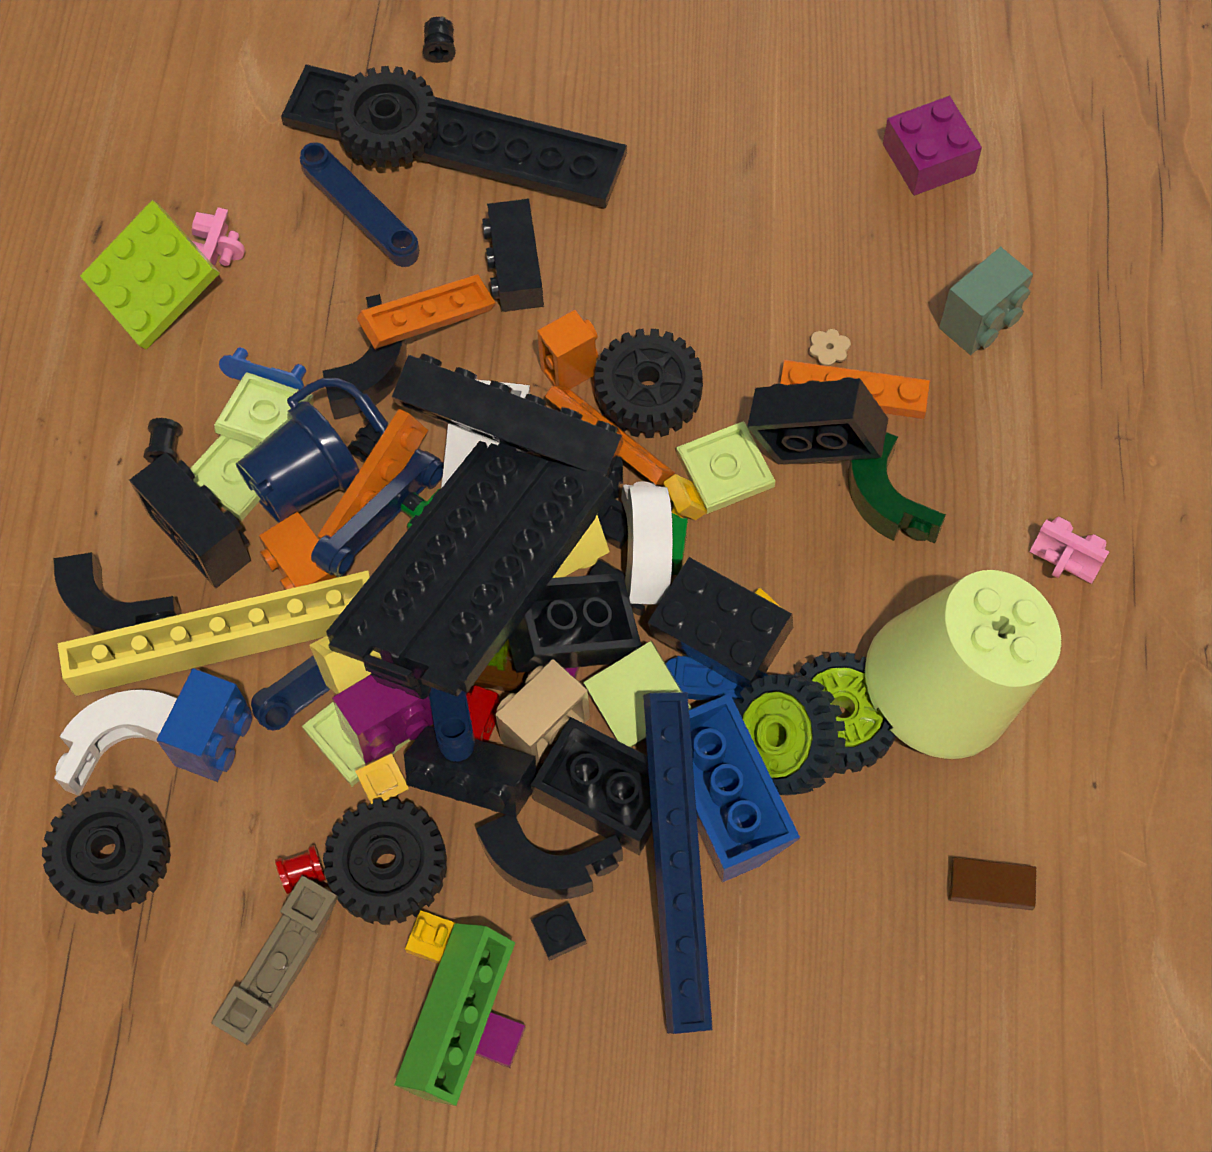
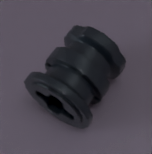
M437 16L430 18L424 24L425 34L422 54L424 58L433 63L449 62L455 57L456 53L453 37L454 25L445 17Z
M366 417L363 419L365 427L358 429L355 434L356 440H352L347 447L350 453L363 463L381 437L380 432L375 431Z

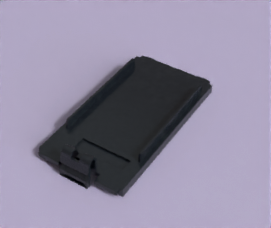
M479 441L326 631L330 642L328 644L330 650L363 662L366 671L371 672V676L377 683L393 689H400L405 691L406 694L422 700L428 697L431 688L457 697L461 691L468 692L593 523L597 513L614 491L612 480L605 477L604 473L591 469L584 471L516 451V447L491 443L487 448L486 442ZM371 652L380 653L381 659L371 656Z

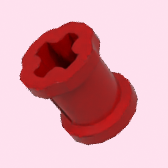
M315 845L308 847V852L284 860L282 857L275 859L278 874L286 894L293 891L302 875L311 881L318 879L320 882L326 880L323 865Z

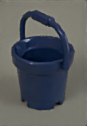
M321 378L307 384L287 399V403L291 408L287 411V420L236 463V467L251 491H255L261 499L259 500L260 504L277 523L282 522L297 511H302L337 489L346 491L359 473L356 461L335 429L313 405L301 400L324 387L340 388L348 391L356 399L355 403L376 432L379 431L382 436L389 423L367 393L363 394L352 383L339 378Z

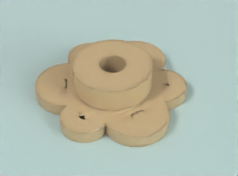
M829 329L826 333L817 331L811 337L810 355L818 357L819 363L825 366H832L836 361L843 362L847 358L846 352L850 349V339L843 335L839 336L838 331L835 329Z

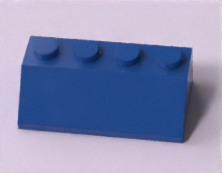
M731 694L689 710L697 826L722 883L760 867L800 839L799 833Z

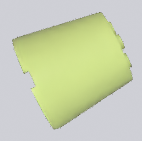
M983 570L972 573L894 617L877 633L869 647L865 663L866 685L875 710L879 708L893 728L890 731L913 749L930 756L945 759H960L976 755L990 747L1003 735L1056 665L1061 651V631L1057 617L1045 597L1024 579L998 570Z

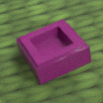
M490 1012L475 1055L511 1068L526 1029L525 1025Z

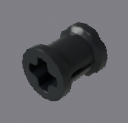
M167 418L150 420L148 423V431L151 433L149 447L144 450L143 457L147 462L152 463L166 452L177 462L178 454L175 452L177 437L181 435V425Z

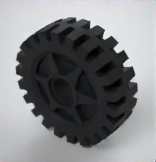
M381 66V73H376L375 68L367 69V77L360 72L354 75L355 83L348 80L344 84L345 90L340 89L337 94L338 100H335L334 116L341 143H343L348 153H352L353 158L358 161L363 158L364 164L370 166L376 160L377 166L385 168L386 161H391L392 167L400 166L399 159L403 158L405 163L408 164L413 161V153L419 158L425 154L424 147L429 149L432 146L433 138H436L439 127L438 109L433 90L430 85L426 84L425 79L421 76L417 78L415 72L408 70L404 75L402 67L395 66L394 71L390 72L389 66Z
M652 328L650 335H645L644 329H637L635 337H632L629 332L622 334L621 342L616 338L609 343V350L604 348L601 352L600 360H597L594 389L599 410L612 423L616 422L617 427L625 432L627 428L630 429L631 436L639 438L640 432H645L646 438H654V432L659 431L661 437L669 435L670 428H673L675 432L682 428L683 421L688 423L693 417V412L696 413L699 408L703 389V373L699 357L696 358L695 351L691 346L686 348L685 340L679 337L674 341L673 333L665 331L663 337L659 336V329ZM645 381H652L655 384L644 385L642 383Z
M98 789L90 791L91 797L86 798L83 794L74 798L77 803L76 805L71 807L67 803L61 809L64 815L61 818L56 816L50 823L53 831H46L44 841L47 843V847H42V857L46 861L43 866L45 873L49 876V881L63 898L81 910L85 909L89 913L94 914L102 911L108 915L115 914L116 909H120L123 912L132 909V903L137 902L141 904L146 900L144 895L148 891L155 892L159 887L156 883L158 878L164 879L167 870L164 866L165 863H170L171 854L168 851V847H171L162 820L140 797L137 798L127 791L120 793L117 789H107V793H103ZM115 844V849L109 857L99 859L100 851L105 846Z
M380 798L374 799L372 805L367 806L365 802L357 805V811L352 813L349 810L343 815L344 821L341 824L336 822L332 828V837L328 836L325 843L327 850L326 853H323V863L330 890L338 896V902L356 918L361 917L365 922L373 924L374 921H377L381 925H390V921L405 922L407 921L406 917L412 914L416 917L425 905L429 907L434 902V896L436 893H440L443 887V878H446V848L437 826L433 820L431 821L428 814L422 809H416L414 804L407 801L405 804H402L399 799L390 798L389 802H384ZM392 854L396 856L395 862L389 868L380 869L376 867V862L382 855Z

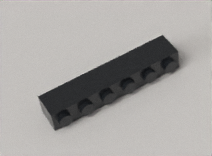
M421 354L420 358L408 355L391 396L398 405L497 443L516 447V450L584 471H587V469L604 473L605 477L610 478L623 445L622 435L617 434V427L603 421H597L596 425L581 420L582 414L566 407H562L560 412L546 407L547 401L532 394H526L525 398L519 397L511 393V387L491 380L490 385L476 380V374L466 369L456 367L453 372L441 367L442 362L432 356Z

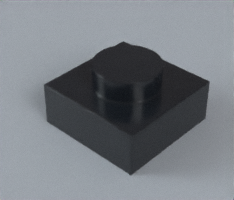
M610 496L597 515L606 541L621 549L628 539L627 516L623 503Z
M569 903L531 920L548 961L587 944Z

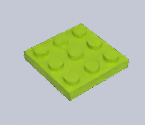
M152 200L80 277L140 347L147 350L220 272L168 213Z

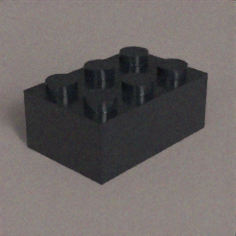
M846 377L836 381H807L802 384H773L769 387L755 388L747 427L778 465L871 459L882 457L888 417L860 378Z
M165 452L129 479L151 519L216 589L251 562L245 548L249 545V542L240 531L242 526L229 510L222 513L216 505L219 502L206 485L199 488L193 481L195 475L182 460L176 463Z
M691 557L687 559L648 621L653 637L743 688L752 687L751 683L754 680L763 678L794 628L792 613Z
M623 573L552 578L508 638L516 673L532 672L538 666L545 667L552 659L563 669L614 664L642 646Z
M570 717L531 784L533 800L605 838L616 835L622 847L640 856L653 832L648 756Z

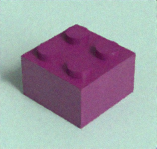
M950 96L887 118L883 146L913 196L976 172L982 146Z
M371 675L332 697L341 728L365 764L372 760H377L390 752L393 753L396 746L407 739L415 740L425 727L434 724L429 695L426 699L422 700L406 694L405 691L400 689H393L379 684Z

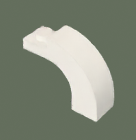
M640 481L633 485H623L621 499L628 524V556L625 584L631 604L659 605L670 588L671 503L667 487H660L650 482Z
M127 690L105 696L88 705L70 721L60 735V738L70 750L59 759L54 779L65 791L80 796L99 759L111 746L130 738H145L157 742L156 739L177 698L150 690Z

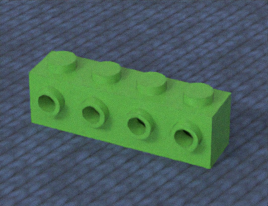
M454 924L396 1078L395 1086L428 1101L457 1106L516 942L487 926Z

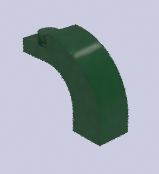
M886 432L881 458L850 460L848 487L852 501L862 518L874 530L886 538L894 541L901 529L916 540H928L935 543L942 529L946 514L902 496L892 486L888 478L887 467L894 454L898 436Z

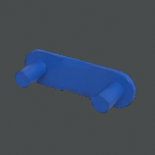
M241 347L237 348L232 356L225 355L219 361L221 371L233 379L241 381L245 373L248 372L298 390L304 387L301 379L306 373V368L300 364L295 365L291 373L273 367L268 368L254 364L249 360H245L248 352Z

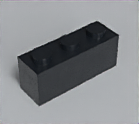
M529 198L488 203L489 218L482 219L484 238L485 240L492 239L493 247L486 248L489 269H496L497 277L490 278L493 299L500 298L502 312L544 307L543 288Z
M430 726L422 730L404 754L407 786L513 817L518 816L532 794L531 784L536 777V756L475 739L474 751L471 756L462 761H450L441 753L436 739L435 728Z

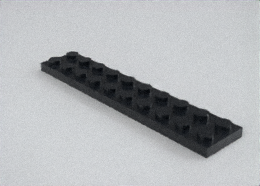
M306 64L281 115L283 125L340 139L336 128L334 104L335 100H338L337 94L340 89L345 90L344 84L348 80L355 83V76ZM435 97L439 119L437 136L433 138V144L429 149L424 147L425 154L418 158L413 153L414 159L604 208L607 207L627 155V145Z

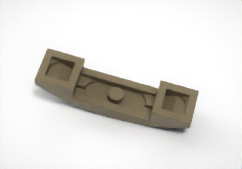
M303 875L301 876L280 910L283 916L240 986H233L211 1023L244 1044L249 1045L281 1003L308 960L338 899L337 895Z

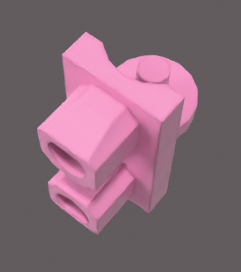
M219 207L216 210L215 216L196 212L192 224V235L206 238L205 244L192 242L214 267L219 255L221 256L219 263L228 266L231 260L242 259L245 252L244 245L238 241L239 234L237 232L230 231L228 237H226L228 225L225 221L228 210Z
M1056 517L1052 522L1046 520L1030 552L1056 565L1052 576L1059 579L1063 570H1066L1092 584L1109 554V551L1105 550L1106 540L1094 534L1087 535L1086 539L1072 533L1073 527L1071 523L1061 517Z

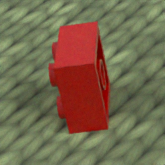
M475 685L472 693L468 692L467 694L474 738L489 743L497 723L495 714L500 704L499 694Z

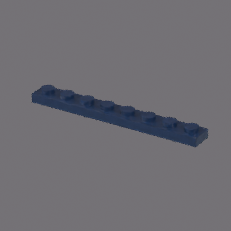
M688 692L648 693L643 695L667 1033L679 1034L713 1030Z

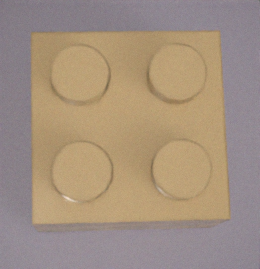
M553 659L545 667L538 666L526 679V685L516 695L511 693L506 696L499 704L495 714L501 742L509 749L536 756V771L543 765L570 717L584 724L590 719L588 690Z

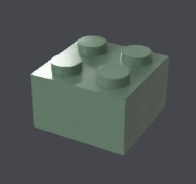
M1000 246L950 288L939 329L970 356L981 346L984 349L989 347L995 341L1002 328L1006 325L1012 327L1022 317L1024 313L1022 306L1030 295L1031 291L1028 288L1033 273Z

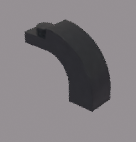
M380 294L366 297L368 308L382 304ZM404 339L376 349L371 344L368 351L360 359L345 366L323 370V377L339 378L352 383L363 394L367 393L373 403L377 405L396 387L407 358L406 340ZM326 387L334 420L362 413L355 403L356 399L348 391L337 387Z
M92 552L53 558L55 582L62 600L79 624L92 635L182 614L173 596L137 602H119L105 596L102 568Z
M504 815L476 828L482 848L497 873L520 891L540 898L571 899L593 892V883L590 875L596 873L600 877L609 874L619 867L618 862L623 861V848L616 835L574 854L557 856L547 854L534 847L524 835L516 817Z

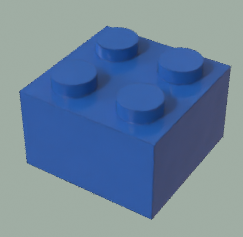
M192 668L156 740L174 766L218 782L222 772H227L235 757L234 747L239 737H244L251 726L252 712L237 684Z

